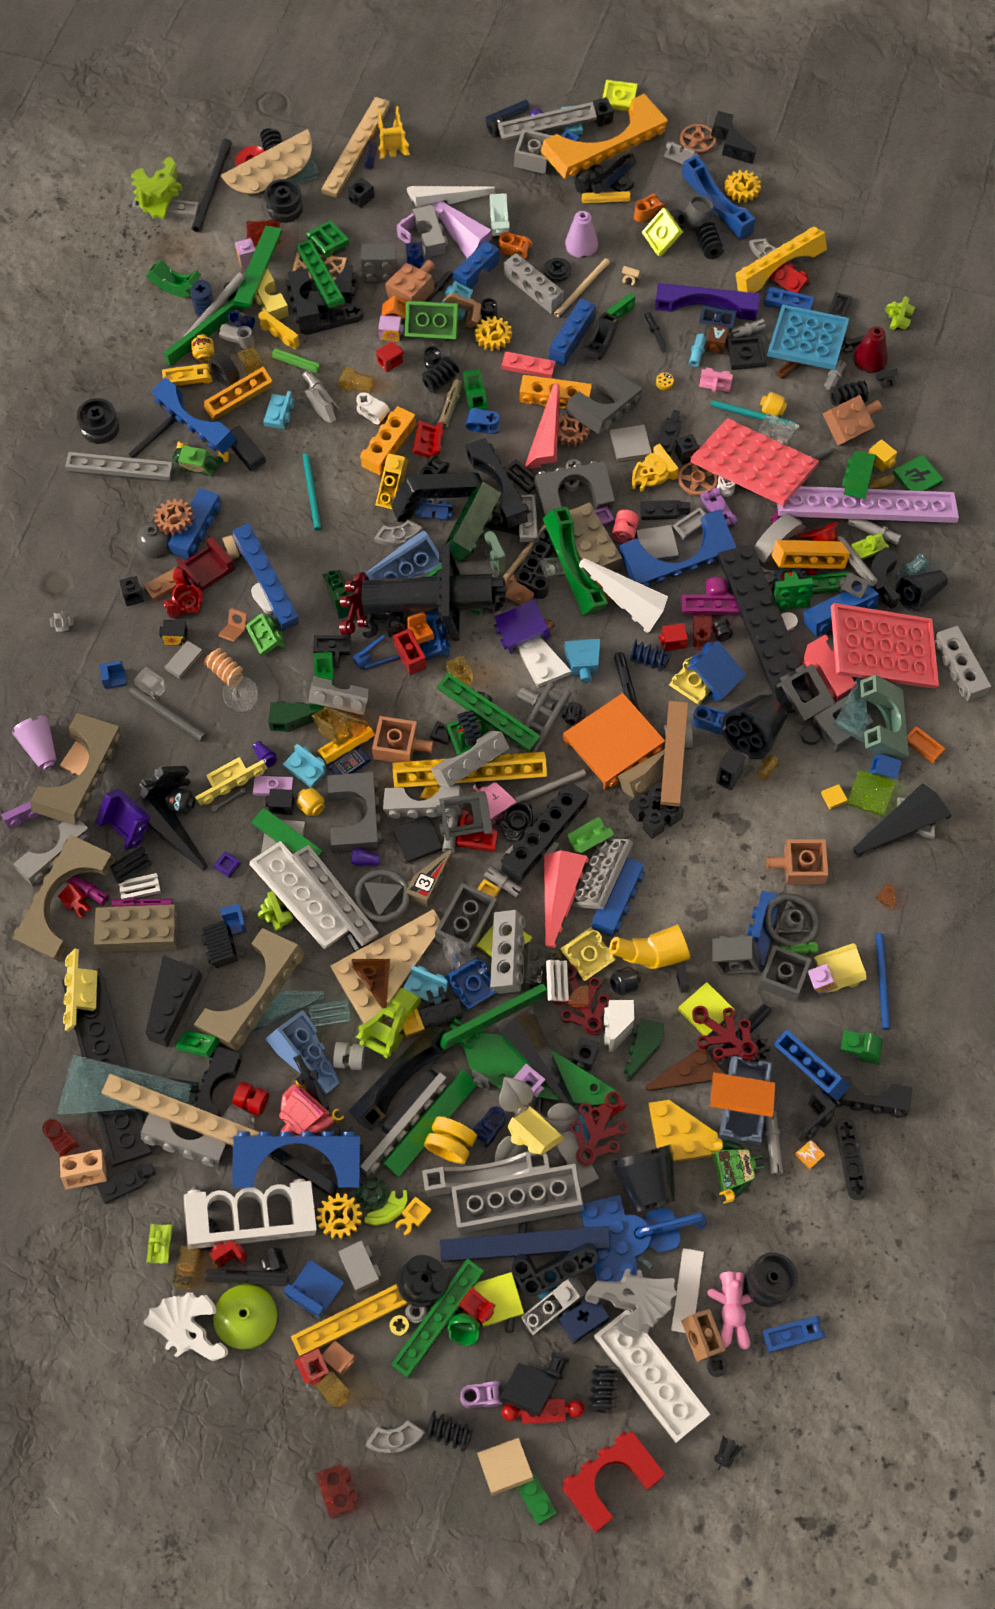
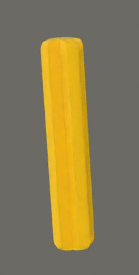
M629 191L602 192L599 194L583 193L582 203L628 202L631 196Z

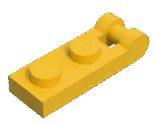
M265 311L259 313L262 330H269L274 337L280 338L286 346H290L293 349H297L300 346L298 334Z
M209 364L162 370L163 378L166 377L176 386L196 383L210 384L212 382Z

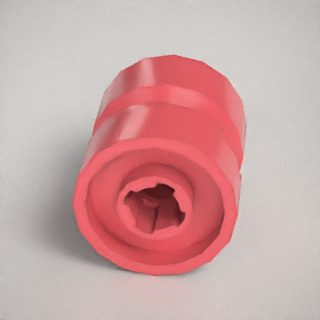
M630 510L618 511L611 534L612 538L622 544L634 540L639 516Z

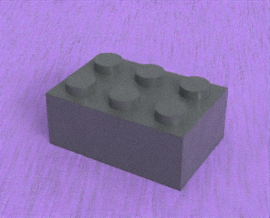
M461 883L435 931L436 941L471 957L497 909V898Z

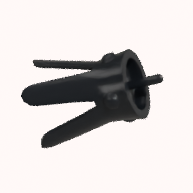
M724 1435L722 1436L719 1452L714 1458V1461L720 1464L717 1469L718 1471L721 1466L729 1469L734 1461V1457L743 1448V1446L739 1448L738 1445H735V1440H731L727 1446L728 1441Z

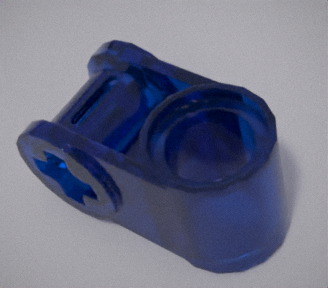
M497 1106L491 1107L472 1130L486 1148L491 1145L506 1123L504 1110ZM494 1114H499L502 1116V1119L494 1122L491 1120V1117Z

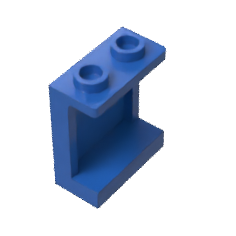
M719 641L708 642L701 648L703 651L699 655L696 654L689 660L690 664L686 668L688 670L693 669L712 691L709 695L711 699L717 701L723 699L746 674Z

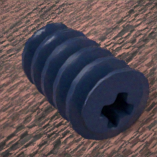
M204 280L195 282L190 290L194 312L199 317L214 301L211 285Z
M636 639L630 652V660L633 662L637 658L638 664L644 661V666L646 667L651 663V669H655L658 665V671L661 672L666 668L672 651H669L666 655L665 648L658 652L657 645L652 650L651 643L644 647V641L642 640L640 644H637Z

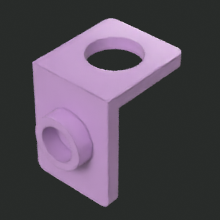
M413 213L397 224V237L408 246H412V235L408 231L415 226V215Z

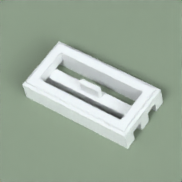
M157 873L128 879L119 884L121 899H130V897L137 899L161 893ZM156 886V888H153V889H148V890L139 891V892H135V893L125 894V892H130V891H135V890L138 891V890H142V889H144V888Z
M546 961L548 1001H569L567 961Z

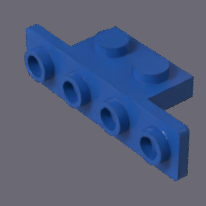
M766 891L761 892L758 907L754 906L751 918L755 920L753 925H749L747 935L754 938L761 950V967L765 965L771 939L765 927L764 915L769 902L778 896V894ZM776 906L773 909L771 915L773 927L775 923L778 906Z

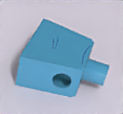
M600 639L565 641L564 652L571 674L573 676L580 675L582 683L591 682V674L598 673Z

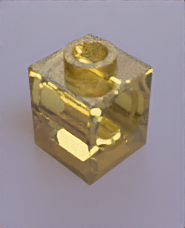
M463 655L446 662L447 673L449 672L466 685L473 681V672Z
M333 1371L316 1385L317 1390L333 1409L337 1406L341 1408L349 1400V1390Z

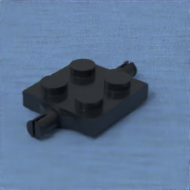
M161 766L154 771L151 779L140 781V787L143 789L139 794L143 799L166 798L167 793L173 788L189 786L190 779L185 777L190 771L186 766Z

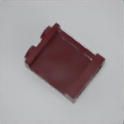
M212 536L206 539L207 546L185 561H182L180 558L176 560L177 568L183 570V576L185 575L188 584L190 586L193 584L202 591L235 570L233 560Z

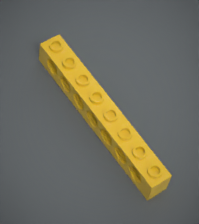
M545 752L499 755L457 783L547 777ZM446 759L394 762V788L439 785L431 768Z

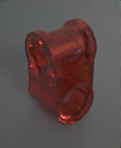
M694 614L693 646L697 650H702L701 648L710 642L712 615Z
M48 1119L44 1122L42 1131L61 1157H65L72 1149L79 1147L75 1139L64 1129L59 1121ZM51 1127H58L56 1133L49 1134V1129Z

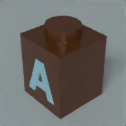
M712 324L706 351L718 354L724 353L729 327Z

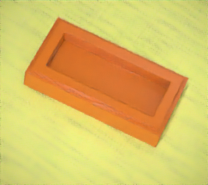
M917 726L907 734L908 745L932 764L946 750L945 747Z

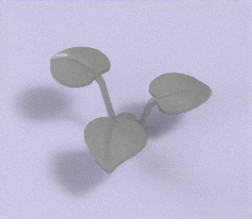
M504 1077L499 1095V1103L504 1110L514 1111L515 1118L528 1110L529 1103L533 1099V1091L523 1081ZM558 1103L552 1106L548 1111V1117H544L536 1111L560 1134L569 1131L571 1123L578 1121L580 1113L567 1103ZM507 1136L499 1143L496 1149L495 1162L527 1152L528 1147L512 1143L511 1136Z

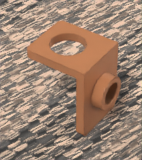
M515 574L506 583V597L519 605L529 602L534 596L533 591L517 582Z
M231 608L229 610L228 624L219 633V637L235 642L246 630L247 613ZM234 614H237L242 618L241 623H238L234 620Z
M336 1341L322 1354L323 1360L341 1376L357 1360L354 1354H350Z

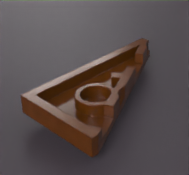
M352 959L353 970L380 1007L387 1008L390 959Z
M698 1048L647 1084L645 1088L647 1091H657L667 1087L675 1086L677 1088L694 1083L702 1084L706 1083V1081H712L713 1072L724 1073L705 1049Z

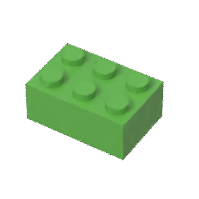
M406 301L405 336L458 339L459 304Z

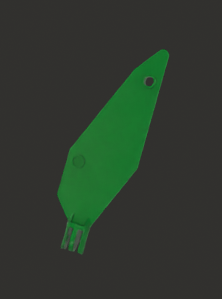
M456 1018L453 1021L457 1026L464 1024ZM452 1024L449 1026L450 1030L457 1028ZM477 1032L458 1042L465 1049L471 1071L473 1069L478 1071L499 1089H502L504 1077L514 1078L525 1064L529 1066L502 1035ZM551 1050L574 1103L605 1104L604 1098L606 1094L616 1091ZM543 1083L542 1086L544 1087V1090L538 1097L560 1100L551 1091V1089L545 1083ZM592 1086H596L598 1089L597 1091L593 1092L590 1090V1088ZM609 1097L611 1104L616 1102L614 1097Z

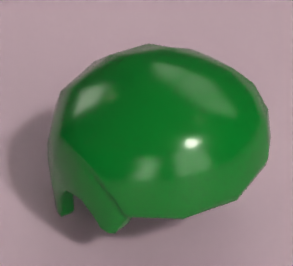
M465 1313L454 1315L450 1319L447 1328L449 1330V1339L458 1345H474L478 1341L480 1334V1325L477 1319Z

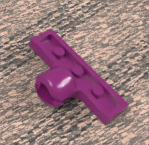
M722 577L708 579L705 584L706 594L681 595L682 614L741 615L733 595L728 593L727 581Z

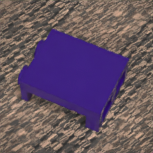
M535 599L494 617L497 623L494 624L498 635L502 634L503 639L500 641L505 650L509 649L510 654L514 653L513 648L543 635L544 640L551 637Z
M119 788L105 794L95 823L99 827L109 824L126 840L124 849L129 850L137 848L142 843V837L148 828L151 817Z

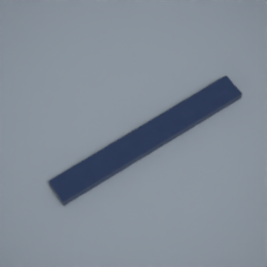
M608 1226L443 1239L440 1240L441 1262L464 1261L467 1258L477 1260L514 1257L518 1254L564 1253L584 1243L594 1244L597 1250L610 1249Z

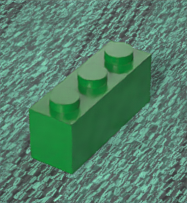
M854 451L853 457H849L842 487H845L844 495L866 498L876 454Z

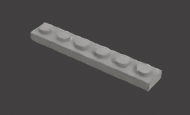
M593 102L501 122L498 123V128L502 141L520 137L523 129L541 133L594 121L597 119Z
M75 452L68 453L65 465L66 471L167 481L171 480L174 467L173 462Z
M307 845L293 853V860L361 946L376 938L379 934L312 848Z
M439 1073L360 1166L361 1171L367 1177L371 1173L377 1172L383 1158H387L393 1151L394 1145L398 1141L400 1142L408 1133L407 1130L411 1125L414 1126L421 1118L422 1112L424 1110L427 1111L433 1104V1099L445 1090L447 1078L443 1074Z

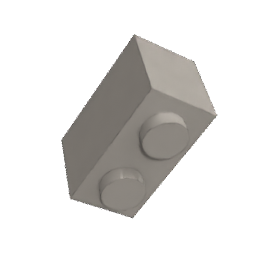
M359 1241L338 1251L356 1294L380 1284L378 1277L382 1275L377 1264L372 1265L370 1261L373 1255L368 1245L364 1246L362 1241Z

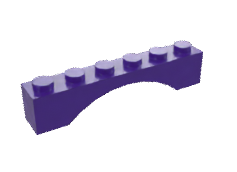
M658 283L655 310L672 312L689 305L709 304L737 309V318L756 321L760 294Z

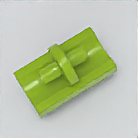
M905 296L901 303L897 304L894 301L886 306L885 311L892 318L890 329L895 330L899 327L905 330L910 325L911 320L904 317V315L910 317L915 309L914 306L908 304L910 298Z
M881 533L874 536L869 535L866 539L851 545L862 561L877 555L885 547L889 549Z
M271 891L267 893L268 897L264 900V904L260 905L262 910L259 911L258 917L259 919H266L267 923L272 922L277 932L281 931L284 925L291 923L293 916L290 910L281 911L280 908L286 905Z
M151 1224L147 1263L169 1264L172 1225Z

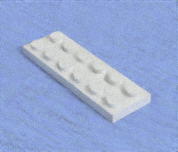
M280 841L252 859L249 865L322 948L326 949L349 933L350 930L293 860V854Z
M625 1310L597 1332L594 1338L617 1368L620 1369V1372L674 1442L677 1443L709 1417L710 1413L647 1333L640 1331L632 1338L621 1334L616 1329V1326L622 1322V1319L631 1314L629 1310Z

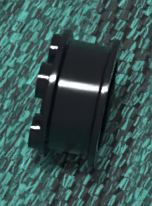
M417 1255L411 1258L400 1269L396 1279L397 1289L401 1297L415 1307H427L433 1304L445 1292L448 1282L446 1271L439 1260L428 1255Z

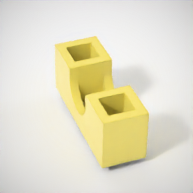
M267 269L255 300L258 305L262 306V312L265 311L277 320L289 316L288 305L281 293L270 295L276 292L274 279Z

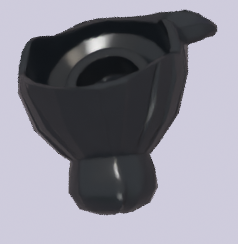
M595 164L587 170H580L575 177V189L581 194L592 193L591 183L603 174V168L599 164Z
M526 800L516 802L508 807L503 819L497 820L496 824L500 825L503 834L508 840H521L526 829L532 825L533 812L531 803Z

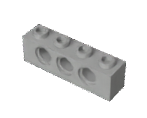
M517 253L504 262V276L550 314L563 304L564 291Z
M958 625L938 632L934 640L935 648L937 651H940L944 665L948 666L953 681H956L961 696L965 697L966 701L969 702L988 695L991 685Z
M517 910L494 912L490 987L498 994L520 992L521 984L523 983L521 971L524 957L522 955V948L525 944L523 928H525L526 923L524 916Z

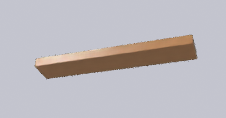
M669 701L660 805L680 806L688 702Z

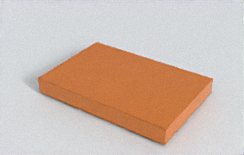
M713 1072L710 1107L769 1117L773 1116L774 1082Z

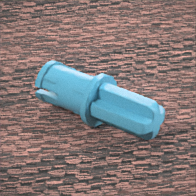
M703 333L697 334L694 346L691 347L692 354L689 365L693 367L699 366L701 356L705 351L706 336Z

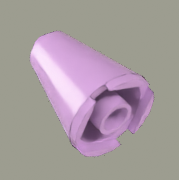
M580 211L575 214L565 240L567 252L577 258L586 255L590 257L598 249V238L592 217L586 211Z
M39 715L37 720L32 721V718L20 722L14 727L15 731H12V733L40 769L48 770L55 766L54 763H56L57 759L48 717Z

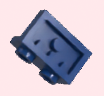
M436 619L428 621L427 624L434 633V639L420 644L426 661L441 654L446 658L449 657L450 644L446 639L445 634L447 630L444 624Z

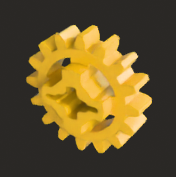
M739 170L738 174L732 172V176L728 175V179L725 181V192H728V197L732 196L733 201L738 199L739 203L741 200L747 203V199L753 201L754 197H758L761 181H758V176L753 177V172L748 174L747 170L744 173Z
M496 316L492 320L487 317V321L482 319L481 324H477V329H475L476 342H479V346L484 345L485 350L488 347L491 348V351L494 348H497L499 351L501 346L506 348V343L510 344V338H512L511 326H508V321L503 322V318L496 320Z
M336 1193L335 1199L329 1195V1202L322 1201L323 1208L317 1209L321 1215L317 1216L316 1219L322 1222L318 1226L320 1229L325 1228L323 1232L325 1236L331 1233V1239L333 1240L336 1235L339 1236L340 1240H343V1235H347L350 1238V1232L357 1233L356 1225L362 1224L361 1220L358 1219L363 1217L362 1212L358 1211L360 1205H354L355 1198L348 1200L347 1194L340 1198L339 1193ZM351 1210L353 1211V1220H352V1221L350 1220V1218H349V1216H348V1215L351 1213ZM327 1212H328L329 1215H330V1219H329V1221H328V1224L326 1223V1214H327ZM342 1213H343V1217H344L343 1219H341V1218L336 1219V1216H335V1215H337V1214H338V1215H342ZM345 1227L344 1229L336 1230L337 1228Z

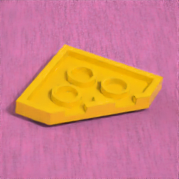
M670 1100L650 1102L648 1104L656 1148L671 1144L674 1162L713 1156L712 1151L709 1149L714 1147V1143L709 1141V1139L718 1138L717 1132Z

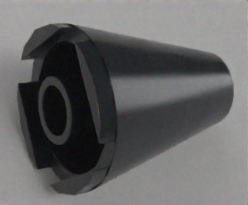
M940 570L906 575L898 580L896 592L900 593L902 599L899 600L906 609L910 611L919 610L947 586L948 578Z

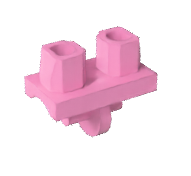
M711 368L702 369L699 387L712 389L714 393L716 390L730 392L733 374H730L729 371L715 372Z

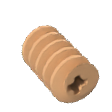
M217 648L205 658L204 665H207L230 688L238 685L243 679V674H241L243 667L238 666L237 662H233V658L228 657L227 653H223V649Z

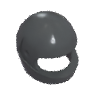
M702 195L693 196L684 213L686 223L691 228L696 229L702 222L710 220L713 212V202ZM695 201L704 202L710 210L702 211L695 208L692 203Z

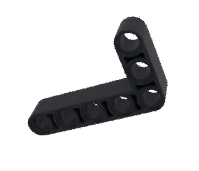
M479 473L411 475L403 482L391 503V508L397 521L405 522L412 517L422 499L470 497L471 493L483 481Z

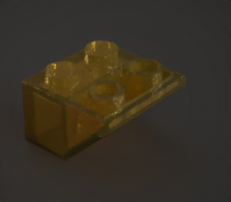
M327 706L312 716L320 734L338 746L345 744L350 738L361 733L363 729L369 726L366 721L352 712Z

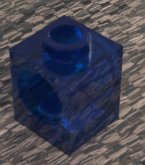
M422 242L405 243L407 263L420 269L424 264Z

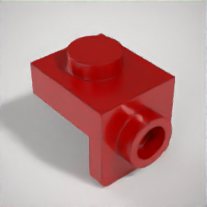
M470 1288L458 1304L464 1311L482 1323L492 1317L494 1314L493 1309L496 1306L474 1288Z

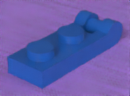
M769 287L766 293L767 297H765L763 303L767 307L776 306L781 308L783 304L811 310L814 297Z
M814 1316L763 1330L762 1334L768 1353L826 1338L824 1330L822 1331L820 1327V1317ZM812 1326L814 1333L808 1334L806 1327Z

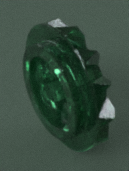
M376 1177L372 1179L366 1178L363 1183L359 1184L356 1191L359 1205L369 1211L379 1210L384 1207L390 1195L387 1184ZM367 1189L371 1191L377 1189L376 1194L378 1197L371 1196L368 1198L369 1193Z

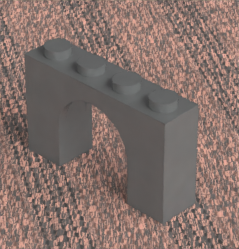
M608 368L599 375L596 389L613 399L615 403L601 404L593 401L581 392H577L568 400L565 413L600 434L603 430H607L614 421L617 422L624 413H628L634 405L639 404L642 398L640 396L642 388L613 369Z
M592 461L587 465L576 464L572 468L565 469L561 467L552 472L541 471L535 475L534 482L543 518L552 509L561 507L558 490L561 485L568 481H580L588 486L593 497L595 510L606 506L611 508L614 505L615 500L605 461Z
M373 772L328 775V795L330 801L352 799L363 803L367 808V814L360 823L353 826L330 828L332 853L352 852L353 849H358V847L364 850H378V842H382L381 831L377 830V825H381L380 813H376V808L380 807L379 796H375V790H379L378 779H374Z

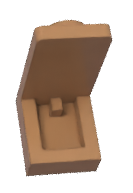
M450 293L444 298V303L459 304V308L468 311L465 327L472 329L480 322V303L473 299L460 297L456 293Z

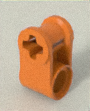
M651 194L649 197L636 202L634 219L639 223H644L654 218L663 207L666 208V205L660 202L657 194Z
M510 232L501 233L499 251L509 256L517 253L523 259H526L527 251L531 248L532 241L527 237Z

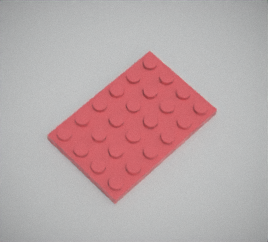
M728 418L691 457V463L782 506L785 505L819 464V460Z
M837 603L831 605L837 675L866 679L876 674L891 683L936 689L939 686L933 622L931 618Z

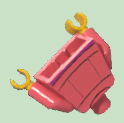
M296 1081V1085L293 1084L282 1095L279 1117L286 1124L281 1131H292V1135L295 1132L301 1135L302 1131H313V1134H316L331 1127L334 1123H341L344 1119V1116L341 1118L334 1116L339 1113V1109H335L331 1117L328 1116L330 1112L306 1091V1082L301 1086Z

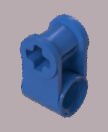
M472 408L468 414L466 428L473 432L496 434L500 430L499 415L494 411Z
M700 705L694 710L692 723L696 728L722 734V718L728 712Z

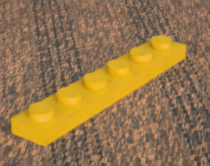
M396 1284L291 1336L301 1357L409 1303L401 1297Z

